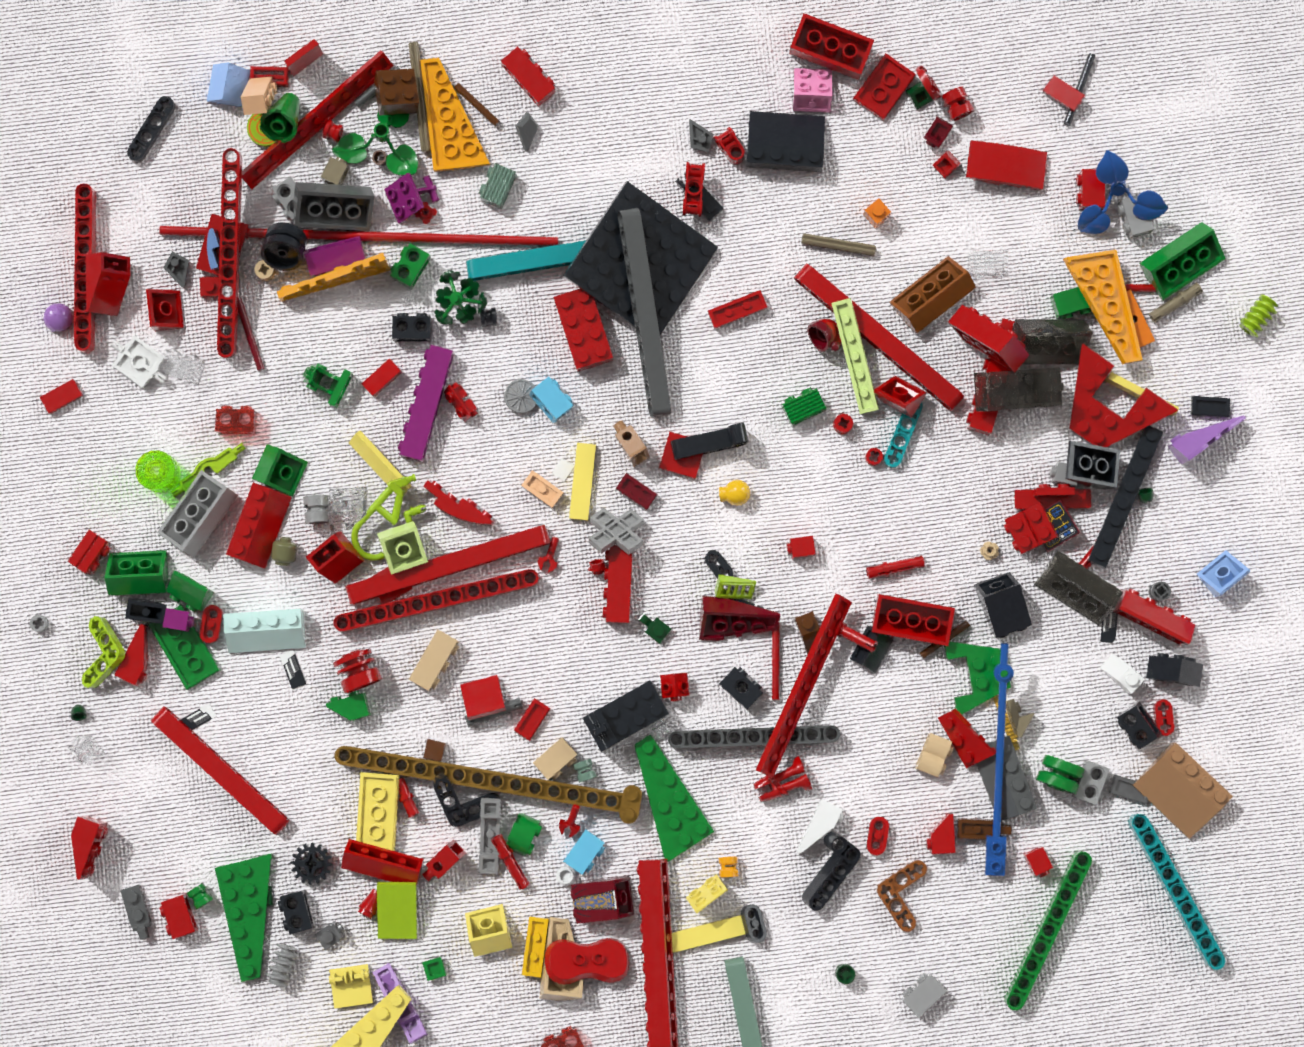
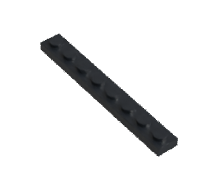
M1150 425L1143 428L1087 562L1106 569L1164 431Z

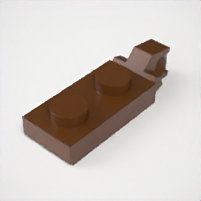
M958 818L957 838L986 839V835H993V819ZM1001 824L1000 836L1001 834L1011 835V825Z

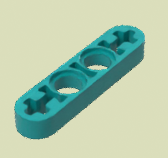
M922 402L919 409L913 415L916 418L901 414L884 456V463L889 468H896L901 463L921 414ZM902 420H911L912 427L904 429L901 424ZM898 436L905 439V444L902 447L896 446L894 442ZM891 447H893L895 450L902 451L901 454L897 452L895 458L898 460V462H894L893 464H891L890 459H888V456H892L894 453V450H891Z

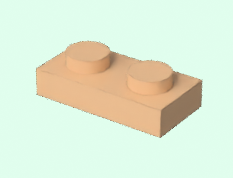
M533 470L521 485L551 508L555 506L563 495L561 490Z

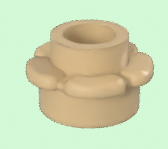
M988 541L980 548V553L984 559L992 560L998 557L999 547L996 543Z

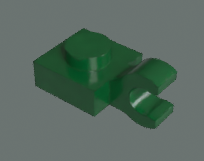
M642 613L638 618L640 622L648 627L645 633L659 644L671 631V628L657 617L652 621Z

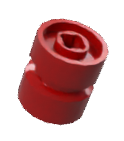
M964 86L952 89L941 96L945 107H949L948 113L952 121L960 120L974 112L971 102L966 100L968 95Z

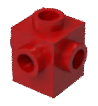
M687 673L660 675L662 698H670V701H681L683 696H690Z

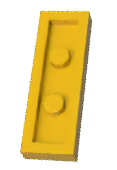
M529 916L522 975L541 978L548 918Z

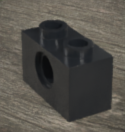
M734 667L719 685L748 710L763 694L761 691L762 686L755 680L751 682L747 678V672L741 667L738 669ZM739 682L747 684L746 692L741 693L737 690Z

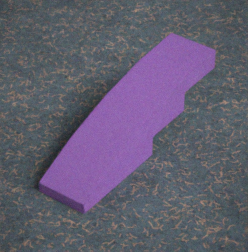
M390 963L372 972L384 997L398 985L404 989ZM410 1001L398 1019V1024L402 1027L409 1043L412 1044L427 1036L428 1033Z

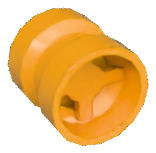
M737 856L718 857L719 864L721 865L719 877L739 876L738 869H736V864L738 863Z

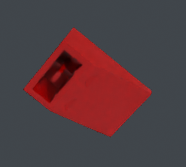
M105 252L86 255V312L118 316L131 276L130 257Z
M86 815L77 816L71 833L76 877L78 880L87 879L89 876H92L95 870V865H93L95 857L98 858L102 850L100 843L102 839L106 838L108 828H106L107 822Z

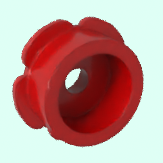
M594 559L589 562L590 567L588 570L593 572L594 575L604 573L607 565L603 559Z

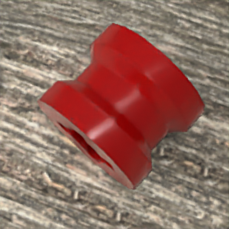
M328 120L322 137L325 139L330 138L333 142L338 143L344 126L341 124L336 125L333 121Z
M848 414L838 415L833 423L835 431L839 434L848 433L853 427L851 416Z

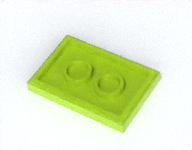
M377 882L378 939H417L416 882Z

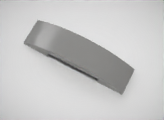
M481 798L479 873L498 874L499 853L491 839L500 835L501 799Z

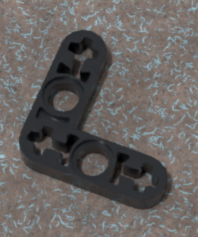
M441 774L433 780L436 795L448 822L453 827H459L480 818L481 798L500 799L498 794L488 793L460 804L448 776ZM440 781H443V783H445L446 792L444 793L442 787L439 785ZM446 797H453L455 801L453 804L447 805L444 803V799ZM472 806L480 808L476 814L470 813L469 809ZM466 809V814L468 817H465L463 810ZM457 814L459 820H456L453 815Z

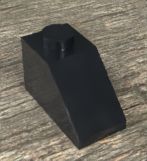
M129 597L125 619L163 624L167 605L147 599Z

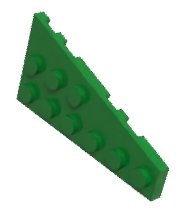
M650 734L636 743L635 749L664 859H667V862H669L713 833L714 830Z
M272 854L215 868L241 982L259 978L262 974Z

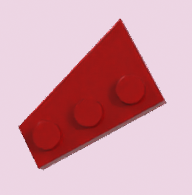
M956 708L938 717L966 768L996 754V749L994 747L991 748L985 742L986 739L972 729V725Z

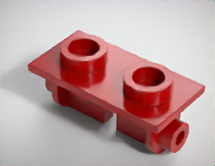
M455 382L452 385H448L444 391L445 398L449 403H452L458 417L466 423L470 417L478 414L476 411L477 407L471 399L463 400L468 395L461 384L458 385Z

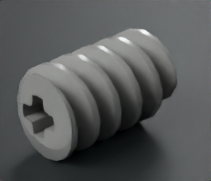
M277 944L281 951H274L278 958L271 959L275 966L268 967L273 972L266 973V976L270 978L269 983L287 988L288 984L285 981H289L291 978L287 973H293L294 970L290 966L296 965V961L292 958H299V954L295 951L300 950L290 945Z

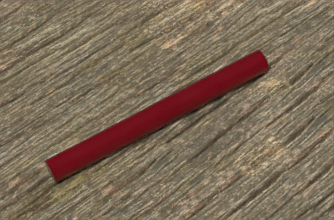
M238 297V313L257 371H261L265 368L242 298Z

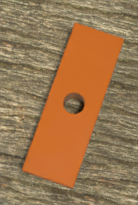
M1130 289L1126 292L1132 317L1136 319L1134 325L1139 346L1142 348L1154 342L1155 339Z

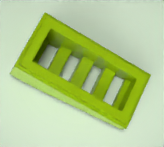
M718 575L714 590L715 597L752 599L756 581ZM746 586H750L748 592H745Z

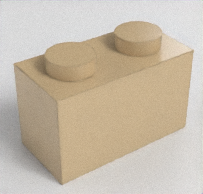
M562 737L536 759L533 764L547 780L551 778L555 780L562 774L561 769L565 765L569 768L577 761L575 757L578 754Z

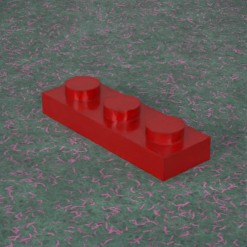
M761 290L710 309L707 312L714 329L765 310L768 307Z

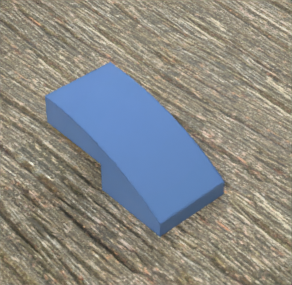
M214 228L209 229L207 238V254L211 270L219 269L216 249L220 248V238L217 230Z

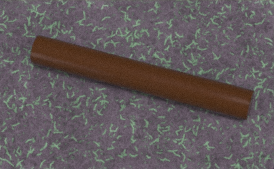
M460 83L455 85L454 89L494 126L499 124L500 121Z
M967 620L951 630L949 641L970 627ZM932 643L919 654L924 659L943 645Z

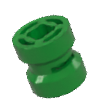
M204 883L186 893L190 899H193L196 910L213 900L212 896L205 891Z

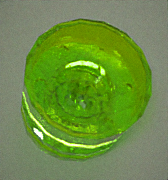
M151 450L144 453L138 459L135 466V475L138 482L145 488L156 493H167L179 484L181 468L178 461L169 454L160 450ZM155 467L160 468V469L158 470V472H159L158 475L154 473V472H155V470H154Z

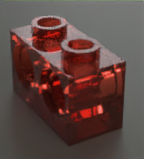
M221 406V409H216V433L256 435L257 411L252 409L251 406H240V409H233V406ZM225 415L231 416V421L228 424L222 423ZM249 415L250 422L243 425L241 423L242 417Z
M571 1026L560 1030L561 1034L555 1037L554 1034L544 1037V1042L540 1044L541 1047H548L551 1044H556L558 1047H585L577 1027L572 1028ZM574 1036L577 1039V1043L570 1046L566 1043V1038Z

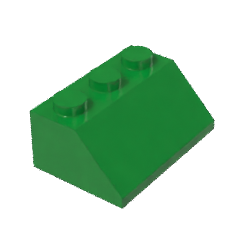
M167 550L109 553L104 577L108 596L166 593L168 584Z

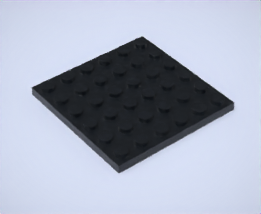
M626 181L563 277L635 327L618 222V211L639 208L659 333L661 335L718 249V246L629 181Z

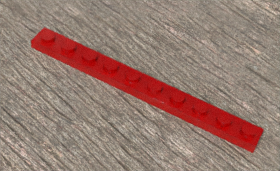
M380 50L298 122L297 133L291 141L281 143V140H277L242 170L244 182L251 189L257 186L320 131L328 120L335 118L374 83L376 71L391 69L394 65L385 53Z
M835 593L756 767V771L770 778H773L852 604L850 600Z

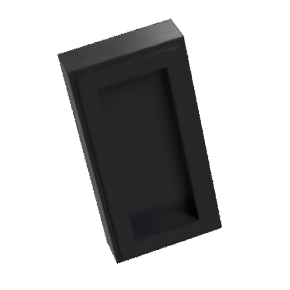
M1191 396L1190 416L1229 418L1230 398Z

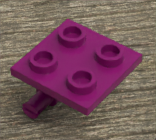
M406 173L384 189L398 224L424 208L419 195L429 193L432 203L440 200L436 192L437 187L433 185L430 175L422 178L426 185L424 188H416L411 174Z

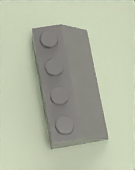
M201 470L157 533L186 554L195 558L238 495Z

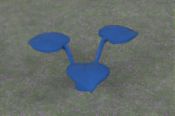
M1106 150L1103 158L1097 165L1096 176L1102 183L1111 184L1109 197L1103 210L1098 205H1090L1082 211L1078 219V229L1083 233L1100 234L1106 231L1110 226V217L1105 212L1113 195L1121 196L1126 193L1132 203L1135 204L1133 214L1142 220H1152L1160 217L1168 210V205L1157 192L1151 190L1141 192L1137 196V200H1135L1129 188H1126V179L1129 175L1127 164L1118 155Z

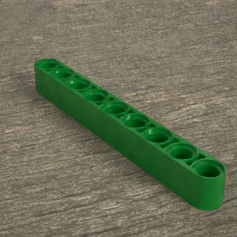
M1077 851L1072 855L1008 988L1004 1002L1012 1010H1020L1024 1006L1092 863V858L1087 852ZM1080 855L1086 857L1084 865H1079L1077 862ZM1072 872L1078 875V879L1074 883L1069 881V875ZM1063 890H1068L1069 892L1067 900L1061 899L1060 894ZM1056 907H1059L1061 910V915L1057 918H1054L1052 916V910ZM1047 925H1051L1053 929L1050 935H1045L1043 931ZM1038 943H1043L1044 950L1041 953L1035 951V946ZM1030 960H1034L1036 966L1033 970L1029 971L1027 963ZM1021 978L1027 979V985L1024 988H1019L1018 981ZM1012 996H1018L1019 1002L1015 1006L1010 1005V998Z

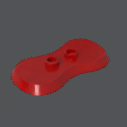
M604 938L591 944H579L570 940L560 939L552 942L545 952L546 972L549 978L558 984H572L585 978L615 983L624 979L629 971L630 962L627 948L621 941L614 938Z

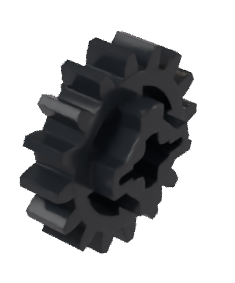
M312 842L309 847L305 843L303 844L304 849L298 847L297 851L299 853L292 854L296 859L290 862V864L295 865V868L291 871H297L298 874L295 878L302 877L301 883H305L308 880L309 885H312L313 880H315L319 884L320 878L327 879L325 873L330 874L332 872L328 869L329 866H333V863L329 862L332 855L327 856L326 853L329 849L322 850V844L315 847V842ZM306 851H309L305 859H300ZM317 852H319L323 856L324 860H320V858L317 856ZM311 858H313V862H316V866H313L312 869L311 865L307 864L308 861H311ZM300 867L307 871V875L301 871ZM324 868L319 875L315 876L316 870Z

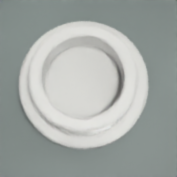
M563 866L558 869L556 879L561 885H570L575 880V871L571 867Z

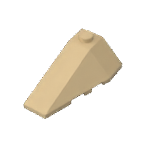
M549 917L539 999L555 1001L582 999L583 979L572 984L563 985L552 981L546 972L545 952L547 947L552 942L560 939L574 942L569 919Z

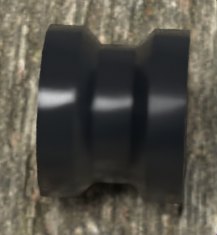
M492 307L490 310L482 309L480 314L481 326H497L496 307Z

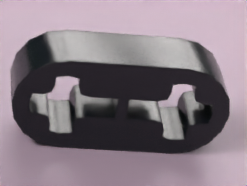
M711 550L706 554L705 563L717 579L718 575L722 574L719 570L720 567L724 571L728 570L730 572L728 576L733 577L732 568L718 551ZM710 554L718 556L717 562L719 566H716L714 562L709 563Z

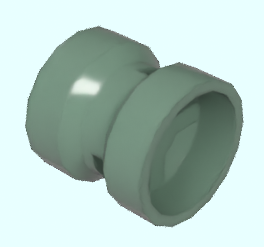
M591 759L573 764L574 769L578 772L577 779L579 783L597 777L596 772L592 769L593 763Z

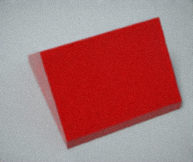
M146 289L150 328L155 332L184 328L180 290Z
M897 376L892 377L874 389L875 395L881 402L911 418L927 393Z

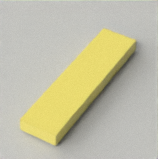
M1113 372L1105 379V382L1136 398H1139L1144 391L1143 388Z
M361 430L355 433L349 444L386 484L391 479L395 480L403 477ZM410 483L401 487L405 491L404 495L411 488Z
M577 443L569 519L588 521L596 444Z
M741 915L672 932L673 953L745 935Z

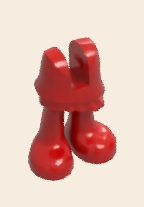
M799 756L793 759L791 767L774 774L773 778L764 776L753 784L755 790L763 788L765 785H769L771 792H766L758 797L760 802L783 798L782 795L789 796L788 791L797 788H803L806 791L813 790L807 774L782 785L780 784L781 781L806 772Z

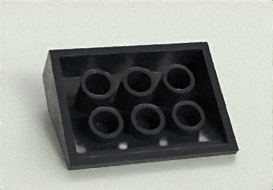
M750 111L746 167L822 172L825 116Z

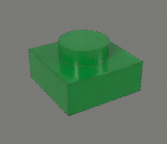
M442 956L422 962L427 981L447 975Z

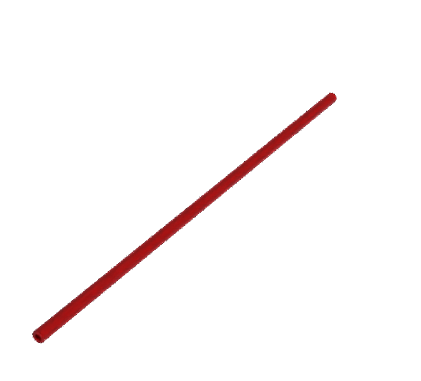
M160 226L159 234L205 236L208 227ZM248 228L246 238H265L267 229ZM303 230L307 239L345 240L360 236L361 241L521 246L558 245V237Z

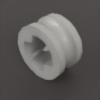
M35 615L30 620V627L36 632H44L49 626L48 619L43 615ZM41 618V622H44V625L37 629L35 621H39Z

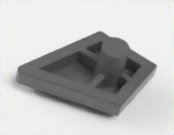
M526 112L515 127L524 151H529L539 125L530 113Z
M689 119L690 147L709 153L714 134Z
M172 251L163 268L182 288H185L190 260Z

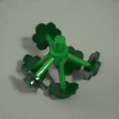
M453 270L444 272L439 279L440 283H450L451 290L449 287H444L436 291V303H440L443 309L447 308L445 312L437 309L434 311L437 321L443 325L453 324V318L448 314L454 305L459 306L457 309L458 314L455 317L461 324L474 320V315L477 312L476 308L471 307L470 304H466L464 307L462 305L463 302L478 304V314H481V310L485 309L487 305V298L484 297V292H481L478 300L471 299L479 294L478 289L480 285L470 277L467 280L462 279L460 281L461 292H456L453 281L458 280L461 274Z

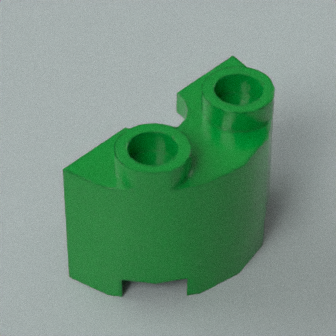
M519 812L508 836L507 845L509 848H512L513 852L524 857L527 854L531 855L535 844H532L534 836L538 837L541 832L542 826L539 825L541 821Z

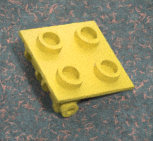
M716 874L714 877L708 878L701 887L692 890L686 899L697 914L728 891V889Z
M368 964L329 969V983L332 988L334 1009L373 1003Z

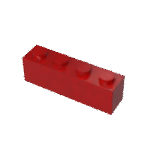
M614 545L605 551V561H609V567L604 572V580H608V588H604L603 599H607V607H603L602 618H606V623L629 624L632 553L628 555L619 546Z
M349 839L343 853L341 868L390 882H416L417 886L424 859Z

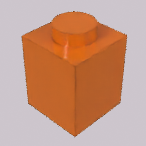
M878 198L864 210L863 216L876 229L890 216L891 211Z

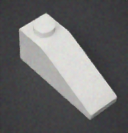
M820 799L796 852L801 854L833 829L836 823L840 824L844 817L843 809Z

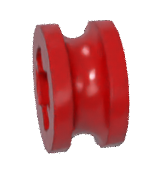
M877 448L869 449L865 455L866 462L871 466L878 465L883 459L882 452ZM871 452H874V454L877 453L879 455L877 457V462H874V460L871 461L869 459V457L871 456Z

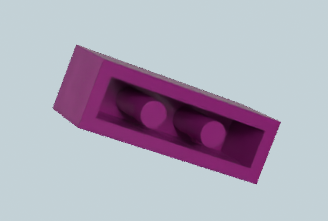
M360 236L304 251L310 276L315 275V277L326 274L328 271H334L335 267L348 266L353 262L366 259Z

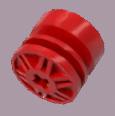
M370 648L350 652L333 663L334 668L344 667L336 672L337 675H347V678L340 682L344 694L354 692L382 680L378 667L370 669L368 667L369 664L375 661L374 657L365 659V657L372 654Z

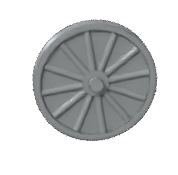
M525 379L512 381L504 393L507 407L513 412L521 414L534 409L536 403L529 394L535 388V385Z

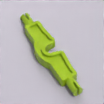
M241 442V444L233 449L229 447L217 456L206 458L199 462L194 471L180 480V485L170 491L173 497L176 498L182 492H186L201 470L205 472L207 467H211L216 474L223 471L229 464L238 459L236 455L246 450L245 446Z

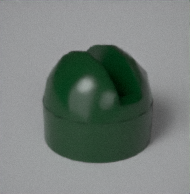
M1142 488L1138 491V498L1142 503L1147 504V502L1153 500L1152 488Z
M81 704L73 706L71 709V719L74 721L86 719L85 707Z

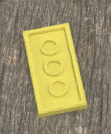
M360 772L356 841L395 851L400 775Z

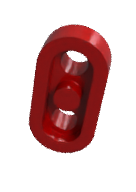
M209 605L203 611L199 634L202 641L206 643H214L220 637L223 611L216 605ZM213 611L217 613V616L215 618H211L210 616L211 612ZM209 630H212L214 633L212 637L207 635Z
M874 817L869 823L866 848L873 855H880L886 849L889 823L884 817ZM878 822L882 824V828L880 830H877L875 828V825ZM878 842L879 848L874 849L872 844Z

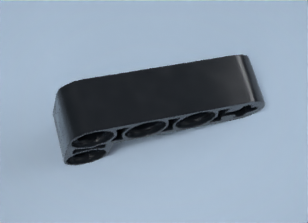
M737 423L725 429L676 439L670 443L674 460L676 461L701 453L704 455L744 446L749 442L745 423Z
M834 831L828 832L824 837L825 846L834 853L802 894V901L814 911L821 910L861 857L858 848Z

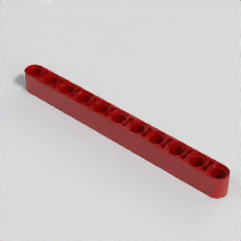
M234 148L226 149L222 156L217 352L224 358L233 357L237 351L243 158L241 153ZM236 153V161L232 163L229 162V154ZM230 172H235L237 176L233 182H229L227 178ZM230 191L236 193V198L233 201H228L227 194ZM230 210L235 212L233 220H228L226 217L227 212ZM229 229H233L235 236L228 240L226 232ZM232 248L234 256L231 259H227L225 252L227 249ZM231 267L234 272L233 276L227 278L225 270ZM227 287L233 289V294L230 297L224 295V290ZM226 306H231L232 308L230 316L224 315L223 311ZM226 325H230L232 332L226 336L223 333V328ZM225 344L231 346V352L228 355H225L222 351Z
M807 263L794 276V280L833 313V302L849 298ZM852 301L861 337L949 411H953L962 401L964 395Z
M541 525L433 558L426 563L394 574L388 572L345 586L350 605L377 598L379 595L389 594L395 590H402L405 587L409 588V586L413 587L548 545L551 542L546 526Z
M526 569L337 615L334 618L333 625L338 631L348 632L536 586L539 582V575L533 569ZM527 574H535L536 579L533 583L525 581ZM513 577L517 580V584L515 587L509 588L506 582L509 578ZM491 582L498 584L496 592H489L488 585ZM476 586L479 588V594L476 597L470 596L469 590L471 587ZM452 592H460L461 597L458 601L451 600ZM436 595L442 598V602L438 606L432 604V598ZM416 600H421L423 602V607L421 610H415L413 608V604ZM399 604L404 606V612L401 615L395 614L394 611L395 607ZM377 610H385L386 615L383 619H377ZM361 613H364L367 617L366 622L363 624H359L357 621V617ZM341 618L347 619L348 625L346 628L341 629L338 622Z

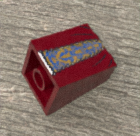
M629 876L571 885L570 894L573 899V916L576 919V924L617 920L634 915Z

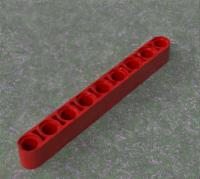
M82 183L75 190L74 346L82 353L88 354L95 348V313L81 310L82 303L86 302V291H81V286L86 283V272L82 273L81 268L86 265V255L96 253V192L90 185ZM90 190V194L87 197H82L83 191ZM89 208V214L82 216V211ZM89 227L88 234L82 235L83 228ZM89 246V251L86 254H82V248ZM83 321H88L89 323L86 329H81ZM87 339L88 346L81 348V342Z
M163 706L150 720L273 834L278 835L290 822L276 806L167 707Z

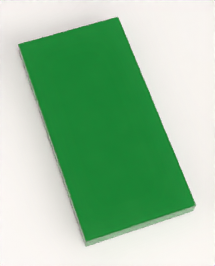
M183 605L174 608L175 610L186 611ZM151 622L148 624L186 690L193 688L221 671L206 644L200 638V634L194 624L189 629V632L164 628L163 624Z

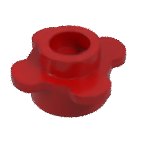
M422 202L424 208L414 215L416 218H420L424 224H429L433 216H436L437 210L431 208L428 202Z

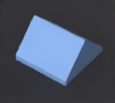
M229 62L213 64L207 102L242 107L241 95L250 79V70Z
M1225 550L1199 571L1197 576L1213 596L1218 597L1251 571Z

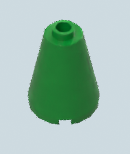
M286 93L268 109L267 113L262 114L260 129L270 140H281V143H285L295 137L300 110V99L293 93Z

